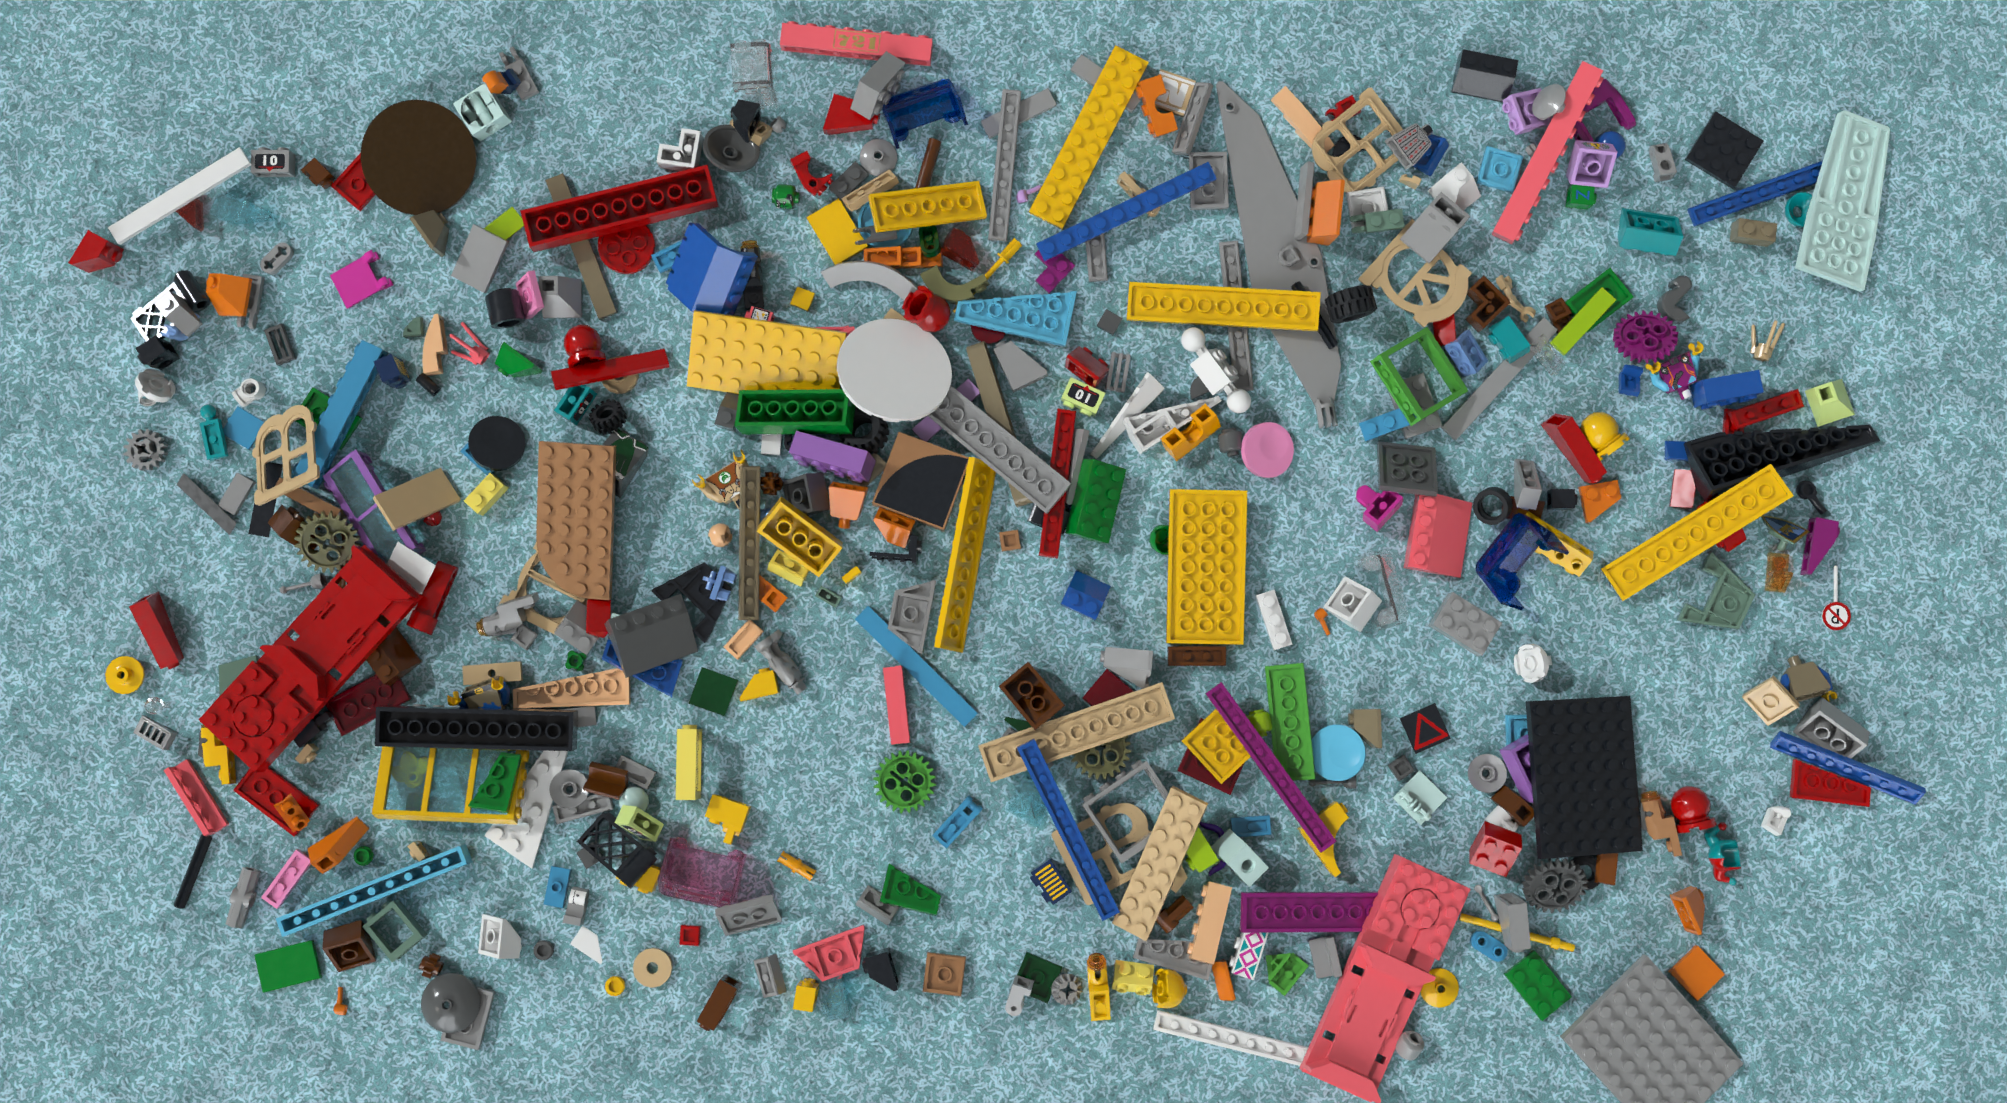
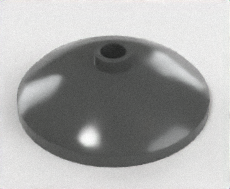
M719 125L710 129L703 141V150L708 160L716 167L728 172L747 171L755 166L760 156L759 146L751 140L749 143H746L731 125Z
M446 973L434 978L424 989L421 998V1010L425 1020L431 1027L444 1033L459 1032L470 1026L476 1019L481 1004L480 994L476 985L469 978L458 973ZM445 1001L449 1002V1008L444 1006Z

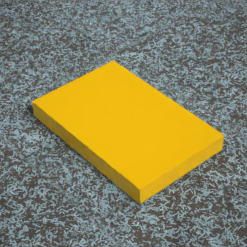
M839 198L806 217L834 265L845 262L862 252L865 248H868L867 244H855L856 241L864 239L860 232H853L857 227Z

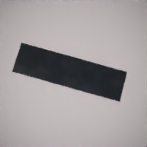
M266 463L267 490L275 487L281 477L283 464ZM276 499L261 506L254 503L248 534L269 537L271 526L268 524V521L274 514Z

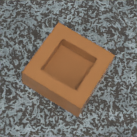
M1018 530L999 532L1002 552L1021 549Z

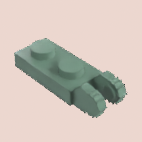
M1402 208L1349 217L1351 222L1364 221L1365 226L1352 228L1351 231L1354 234L1398 230L1405 227Z

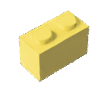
M489 473L467 496L464 502L477 514L484 516L509 487L496 475Z

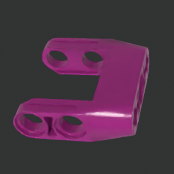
M1603 79L1600 87H1595L1592 92L1595 96L1590 106L1586 104L1583 111L1587 113L1606 102L1620 126L1626 130L1636 126V121L1630 109L1616 88L1607 79ZM1577 121L1574 126L1577 129L1573 136L1574 139L1593 142V138L1584 123Z

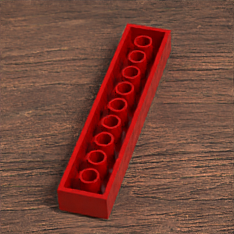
M708 165L520 210L529 247L534 253L716 208L719 205Z

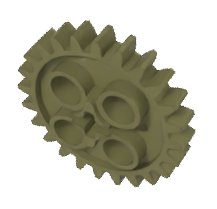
M322 510L321 516L314 512L313 519L307 516V523L302 521L300 524L302 528L296 530L300 534L294 537L295 540L300 541L294 545V547L300 548L297 555H304L301 561L308 560L307 567H310L312 564L315 565L314 571H317L319 567L322 568L323 573H325L327 568L333 573L335 567L340 571L342 564L345 566L352 558L351 547L353 545L361 546V544L356 542L361 538L360 536H355L358 529H352L354 522L348 524L346 522L348 517L341 519L340 512L337 516H333L332 510L329 515H326L325 511ZM317 526H324L327 532L320 533L317 530ZM342 533L346 539L343 541L338 540L336 534ZM326 539H330L329 545L325 544ZM316 543L318 544L320 549L313 550L311 549L310 544ZM329 551H336L338 553V557H331L329 555Z
M1127 735L1101 744L1100 746L1105 748L1102 751L1103 766L1100 764L1099 751L1095 750L1097 746L1072 754L1074 758L1071 760V763L1077 762L1078 764L1075 769L1081 767V775L1088 772V778L1092 774L1095 775L1096 780H1098L1099 775H1102L1103 780H1106L1107 774L1113 778V771L1119 774L1121 772L1119 766L1122 768L1126 767L1123 761H1129L1130 759L1125 754L1131 753V750L1126 749V747L1131 745V742H1125L1128 738ZM1113 752L1116 760L1108 761L1106 753ZM1094 755L1097 763L1089 764L1087 756Z

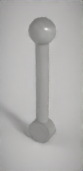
M1479 884L1475 885L1474 890L1481 896L1491 914L1492 921H1498L1499 917L1494 913L1484 896L1482 886Z

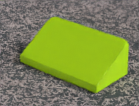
M512 206L484 229L507 240L520 230L524 224L522 217Z

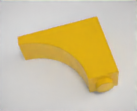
M1336 801L1317 814L1334 838L1341 825L1349 818L1346 814L1348 812L1346 807L1342 803L1338 804ZM1301 826L1297 828L1333 877L1339 875L1341 871L1334 858V844L1320 853Z

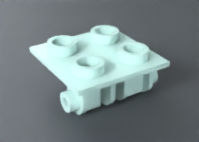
M1419 770L1393 799L1415 821L1422 825L1424 821L1427 822L1432 817L1431 814L1447 797Z

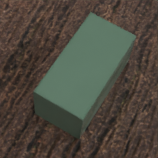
M823 586L819 588L815 595L836 609L843 599Z

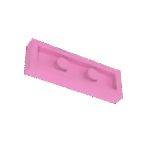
M296 849L261 898L274 908H280L311 865L309 856Z

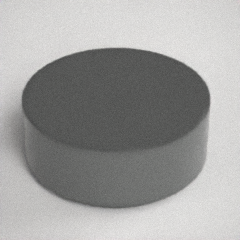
M548 940L536 943L533 950L535 957L539 960L549 959L554 953L553 944Z

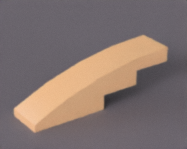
M1285 86L1271 99V102L1284 114L1283 117L1295 129V133L1312 149L1314 138L1322 130V127ZM1329 137L1324 142L1326 153L1335 146Z

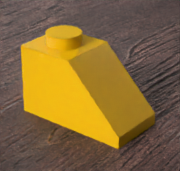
M770 667L758 670L759 673L754 674L739 697L740 701L743 702L780 693L775 671H770Z

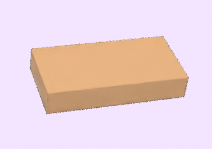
M748 620L726 643L724 648L739 660L764 631L752 620Z

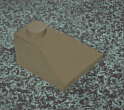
M431 210L410 217L409 219L429 247L440 257H443L449 234V228L446 225L448 221L442 213L438 214L436 211Z
M1351 709V713H1348V725H1351V728L1371 748H1382L1381 709Z

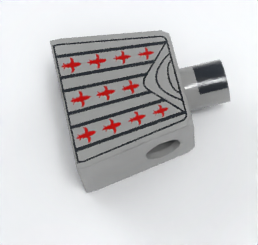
M1415 123L1385 140V143L1403 167L1408 169L1414 166L1432 145L1428 136L1433 133V130L1428 124L1420 128Z

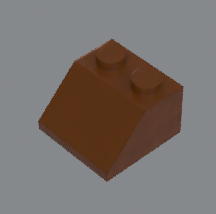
M362 920L324 930L322 949L338 972L376 961L371 937L363 928L365 924Z

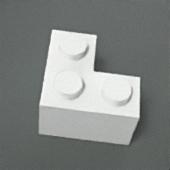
M682 128L679 146L659 144L657 156L659 167L675 171L699 167L704 139L701 131Z

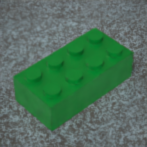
M1083 459L1065 534L1096 543L1109 544L1127 469L1096 459Z

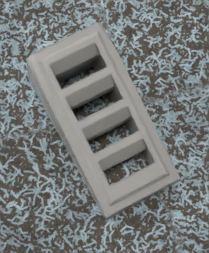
M142 715L133 732L162 750H169L178 734ZM144 723H148L145 731L141 732ZM151 726H153L154 728H153V730H152L150 736L147 735L148 732H149V730H150V728H151ZM157 730H160V732L158 733L156 739L153 738L154 735L156 734ZM163 733H165L166 735L163 741L161 742L160 739Z

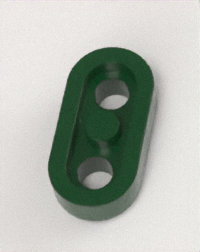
M936 226L920 227L918 234L923 255L928 258L937 256L941 251Z

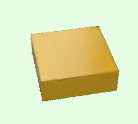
M797 286L790 304L808 312L815 293Z
M855 566L842 576V579L846 584H849L862 572Z

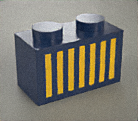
M389 354L373 361L382 382L386 385L400 389L405 387L407 382L411 381L403 360L395 355Z
M1050 858L1030 871L1032 874L1030 879L1036 887L1040 885L1043 890L1041 895L1047 903L1051 902L1054 905L1072 892Z

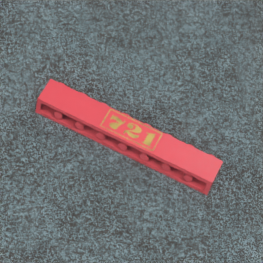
M788 21L787 23H782L780 47L782 51L878 61L887 51L904 61L905 64L931 66L933 40L926 35L913 37L907 33L894 35L888 31L876 33L869 29L857 31L850 27L838 29L832 25L819 27L813 23L800 25L797 22Z

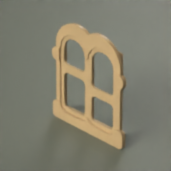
M1367 88L1360 94L1359 100L1335 120L1327 121L1322 125V130L1314 138L1312 155L1316 164L1322 170L1327 171L1330 181L1345 180L1344 192L1359 191L1365 187L1373 186L1376 183V178L1398 161L1394 153L1387 159H1382L1372 146V140L1384 130H1388L1393 136L1403 129L1372 88ZM1369 105L1381 123L1364 138L1356 140L1345 123L1363 107ZM1335 130H1339L1350 144V149L1339 157L1330 156L1324 149L1325 139ZM1365 149L1376 163V167L1357 182L1349 181L1343 174V166L1358 151Z
M295 405L287 409L283 415L277 414L270 417L258 431L255 448L252 451V456L256 458L257 490L254 493V503L258 506L320 477V468L316 464L314 435L317 424L314 422L313 412L303 405ZM302 418L306 424V444L290 451L289 428L294 421ZM275 430H279L281 433V447L265 455V439L267 435ZM307 453L308 470L291 478L290 461ZM282 456L283 482L267 490L266 463Z
M1118 803L1111 807L1105 805L1101 807L1099 813L1095 814L1110 837L1111 835L1105 825L1107 818L1122 813L1131 819L1132 829L1130 833L1117 841L1113 840L1118 849L1129 843L1137 842L1151 832L1148 830L1145 814L1138 807L1129 803ZM1090 817L1077 823L1080 832L1095 825ZM1058 830L1053 831L1051 836L1085 904H1093ZM1106 842L1105 847L1093 852L1091 855L1094 861L1100 858L1104 860L1112 876L1111 880L1106 882L1110 891L1130 881L1136 867L1120 874L1110 856L1113 851Z

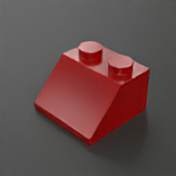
M88 230L68 263L90 273L115 266L121 260L124 249Z

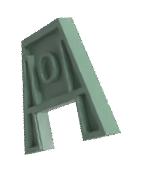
M1709 552L1701 570L1718 578L1703 611L1685 603L1676 621L1739 629L1755 594L1712 552Z

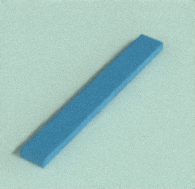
M869 606L855 618L964 727L978 714L908 644L887 629L888 624Z

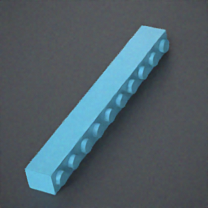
M464 844L276 918L282 937L288 936L470 864L473 861L467 845Z

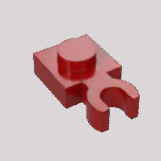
M1353 95L1335 104L1336 110H1327L1325 116L1332 114L1334 119L1331 121L1335 120L1356 103ZM1361 110L1358 111V112H1357L1355 115H1353L1352 117H1354V116L1360 114Z

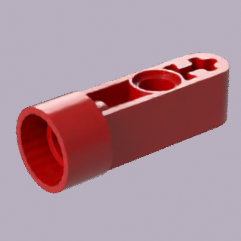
M440 560L435 564L432 575L422 593L424 597L418 602L416 609L412 611L406 624L429 635H432L439 621L437 618L458 573V567Z

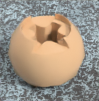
M715 524L709 530L708 537H710L712 544L716 547L727 546L732 540V534L729 526L726 524Z

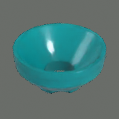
M1800 192L1790 197L1786 202L1785 215L1794 226L1804 227L1812 199L1811 194ZM1794 207H1798L1801 210L1800 217H1796L1793 214Z

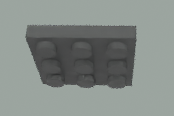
M1378 441V489L1380 491L1437 496L1438 483L1435 447Z

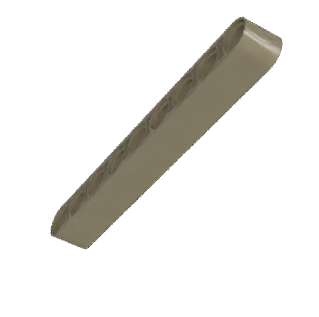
M982 341L966 347L986 414L1016 438L986 342ZM1008 482L1017 508L1033 503Z

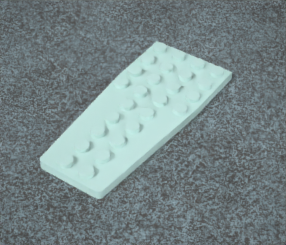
M1846 110L1837 114L1806 215L1795 266L1796 269L1857 291L1865 290L1877 232L1890 128L1888 126Z

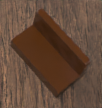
M592 761L589 765V778L583 786V790L619 800L628 786V771Z

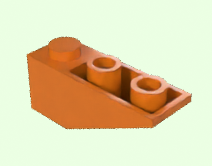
M355 817L308 848L311 865L322 874L338 865L369 830V827L359 817Z

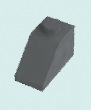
M726 393L719 406L714 423L717 427L736 432L735 419L739 394Z

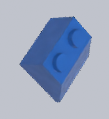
M1076 570L1060 605L1095 621L1111 586Z

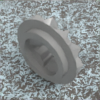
M1072 974L1058 976L1051 988L1053 998L1065 1006L1074 1004L1076 1000L1080 999V994L1083 992L1081 982ZM1069 984V987L1074 991L1068 992L1066 996V993L1060 989L1066 988Z

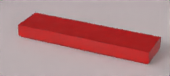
M1795 389L1730 411L1728 415L1733 430H1737L1802 408L1804 404L1799 390Z

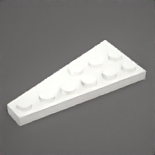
M543 751L528 772L526 781H523L524 799L520 802L522 816L521 819H518V825L492 824L485 834V837L531 869L534 868L541 839L553 805L549 791L550 783L556 774L563 771L568 751Z

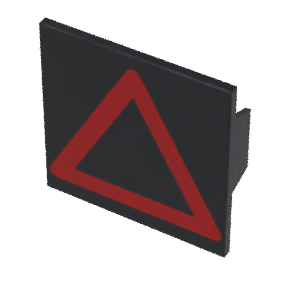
M1435 703L1400 718L1415 754L1451 739Z

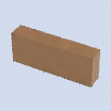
M280 477L275 486L281 484L283 478ZM303 487L284 494L319 514L324 510L326 515H329L332 510L333 516H337L340 512L341 519L347 517L342 508Z

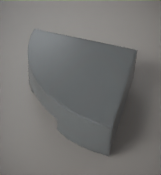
M1199 376L1191 384V400L1209 392Z

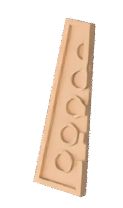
M619 668L513 689V708L631 705L630 677L625 678L623 671Z

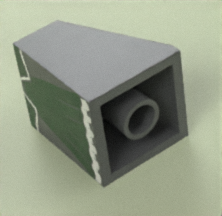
M618 429L616 432L614 430L602 445L616 446L615 495L621 498L646 459L648 447L644 442L632 438L626 431Z

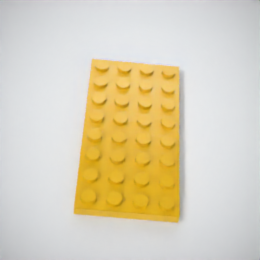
M695 310L693 313L687 386L739 394V390L840 389L837 358L840 348L846 339L847 332Z
M1169 489L1166 643L1244 645L1247 490Z

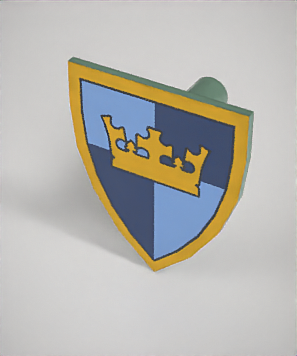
M1761 516L1764 524L1770 529L1768 533L1780 539L1777 549L1782 552L1785 550L1788 542L1794 545L1810 532L1799 525L1780 518Z

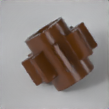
M765 472V477H760V488L763 490V494L777 495V491L782 490L783 481L779 477V473Z
M432 953L429 957L426 955L423 957L419 966V970L423 971L422 976L429 979L433 978L434 975L439 976L444 966V962L440 961L441 956Z

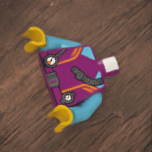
M1697 341L1696 348L1693 343L1688 345V348L1692 351L1691 353L1688 351L1661 364L1658 361L1656 363L1653 361V366L1646 364L1645 368L1650 370L1649 374L1652 385L1661 391H1665L1667 394L1677 390L1681 400L1693 396L1688 385L1697 381L1700 353L1704 349L1703 344Z

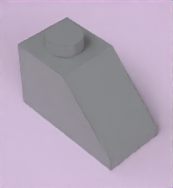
M170 291L155 303L163 316L188 337L203 325L184 299Z

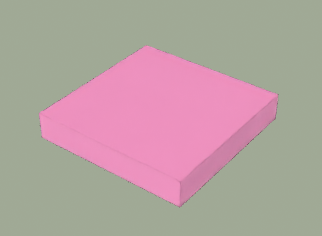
M535 270L528 271L516 283L525 319L533 318L544 308Z

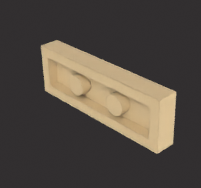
M888 170L841 199L844 205L852 212L861 208L862 205L869 201V194L891 190L899 183L898 178Z

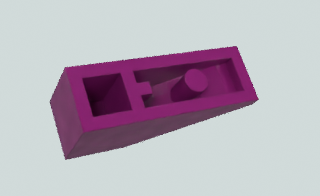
M1818 517L1809 519L1807 530L1810 532L1806 535L1800 575H1811L1835 543L1836 538L1840 534L1839 521Z

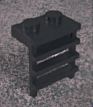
M910 535L909 554L870 552L869 556H872V559H877L879 563H883V559L889 560L890 564H894L895 560H900L902 565H906V561H912V564L917 566L918 554H922V541H919L918 536Z

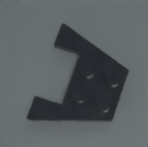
M705 562L651 590L662 601L670 598L679 589L706 616L693 629V632L704 643L708 641L727 602L710 599L714 584L711 591L705 589L707 581L702 579L703 576L709 578L711 571L714 570ZM724 581L722 589L732 592L733 589Z

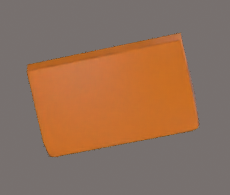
M1225 959L1217 960L1212 965V971L1219 999L1233 1001L1236 997L1227 961Z

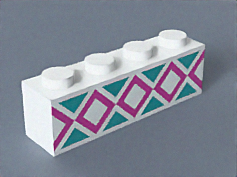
M1241 932L1240 938L1236 937L1233 946L1236 950L1234 956H1230L1228 961L1231 973L1254 980L1268 933Z

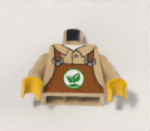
M740 450L741 457H736L733 452L735 461L708 478L704 479L700 474H697L701 480L695 483L692 479L694 486L698 487L707 498L717 503L724 502L729 504L733 501L739 510L740 466H749L743 450Z

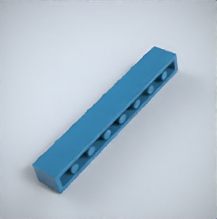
M364 340L356 345L354 349L355 354L352 360L347 363L344 376L338 380L337 389L330 396L326 411L322 412L319 417V424L314 435L316 464L320 468V477L306 484L312 488L319 489L324 479L322 476L328 472L378 374L373 361L388 355V352ZM307 453L301 455L299 463L293 467L292 478L308 470Z

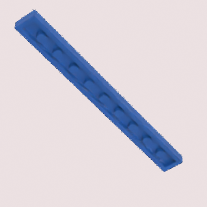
M1208 161L1040 241L1036 245L1045 262L1203 187L1217 178Z
M1035 739L1017 746L1020 756L1102 921L1120 913Z

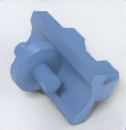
M720 566L716 580L714 579L717 572L711 571L709 578L703 576L702 580L707 581L705 587L707 590L711 591L714 584L710 599L728 601L731 591L722 589L724 581L734 584L737 574L730 571L727 567Z

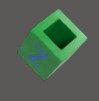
M1572 184L1567 189L1565 207L1588 210L1596 203L1597 194L1594 193L1595 187Z

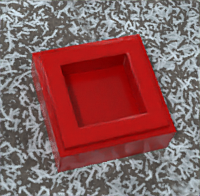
M681 925L679 945L699 946L701 926Z

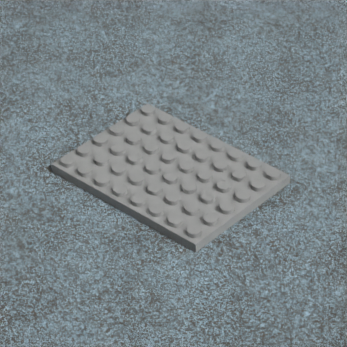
M1645 954L1560 1036L1620 1103H1705L1744 1064Z

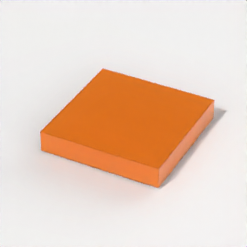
M1695 945L1668 971L1696 1001L1705 995L1725 975L1698 945Z

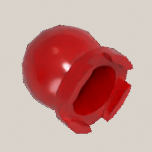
M918 286V290L914 293L910 292L902 306V309L905 310L903 317L911 323H916L922 330L927 332H937L944 329L950 320L949 304L945 299L935 295L933 291L925 286Z
M584 324L574 326L568 330L564 337V349L569 356L567 359L569 367L606 360L605 353L601 351L602 339L597 330Z
M1685 786L1674 792L1671 799V810L1673 815L1680 820L1679 824H1676L1677 833H1689V829L1699 827V830L1715 827V818L1708 816L1711 810V803L1703 790L1694 786Z

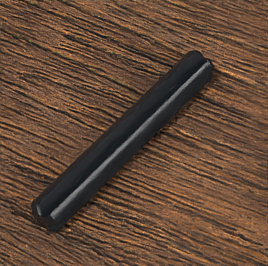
M1300 281L1291 286L1293 291H1306ZM1319 313L1318 333L1328 349H1332L1338 345V342Z
M203 834L200 836L173 904L174 907L179 909L186 907L212 841V836H204Z

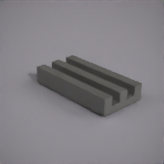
M281 323L264 330L277 366L288 363L291 360H296L284 324ZM278 329H280V332H281V334H282V337H283L285 346H286L287 351H288V354H289L288 357H287L286 351H285V349H284L282 340H281V338H280ZM271 332H274L283 357L282 359L278 355Z

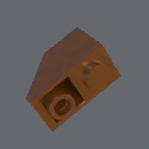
M1505 785L1490 798L1512 817V821L1521 827H1525L1534 817V809Z

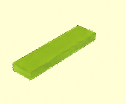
M1601 287L1551 340L1550 344L1564 356L1616 299Z

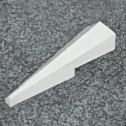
M1148 372L1145 374L1143 380L1136 387L1109 429L1090 455L1097 459L1126 430L1124 418L1140 415L1163 392L1165 388Z
M1219 396L1150 413L1126 417L1123 421L1129 439L1139 454H1142L1161 441L1160 438L1174 427L1179 430L1191 422L1192 418L1190 415L1202 405L1206 404L1211 409L1222 400Z

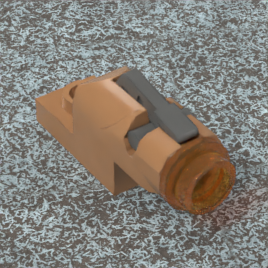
M1657 791L1641 793V828L1646 830L1653 840L1669 838L1666 841L1668 852H1672L1674 857L1682 856L1674 817L1672 815L1664 816L1666 812L1662 806L1660 795H1658Z

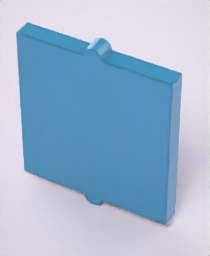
M237 406L232 416L227 418L228 422L223 428L224 435L250 450L264 422Z

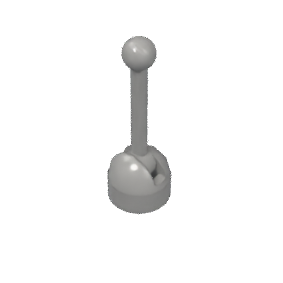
M323 573L315 574L310 579V582L290 587L282 586L279 591L285 594L289 590L310 585L315 589H323L327 585L326 577Z

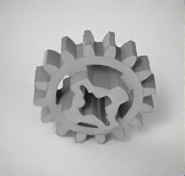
M140 429L138 434L131 433L133 438H127L126 440L129 444L123 446V448L127 449V452L123 453V455L129 457L126 462L133 463V468H139L142 471L146 469L153 471V466L159 468L158 462H165V459L162 457L163 455H168L164 451L168 445L162 444L165 438L159 437V433L152 432L149 429H146V431ZM141 446H142V447H145V449H146L149 453H146V451H144V449L141 448Z

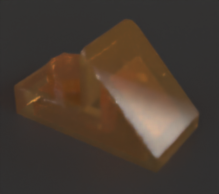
M1771 552L1767 554L1765 591L1785 593L1793 576V572H1788L1789 554Z

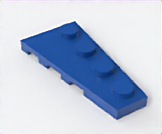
M607 640L602 660L622 670L612 642ZM677 659L633 675V677L672 698L683 660Z

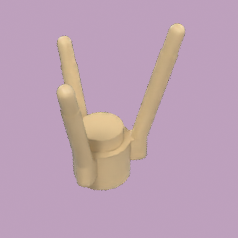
M1775 320L1766 344L1759 343L1757 347L1755 325L1751 326L1752 347L1750 353L1754 354L1753 359L1769 361L1785 326L1784 323L1780 325L1772 341L1778 323Z

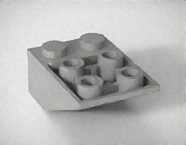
M1441 192L1400 240L1429 264L1464 226L1470 215Z

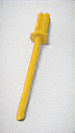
M1013 238L1001 253H997L1000 258L985 274L987 280L1003 262L1009 264L1008 261L1022 246L1018 240Z

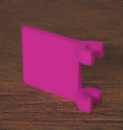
M367 251L361 258L330 275L347 309L375 293L393 286L391 279H387L386 276L377 280L369 264L380 259L376 251Z

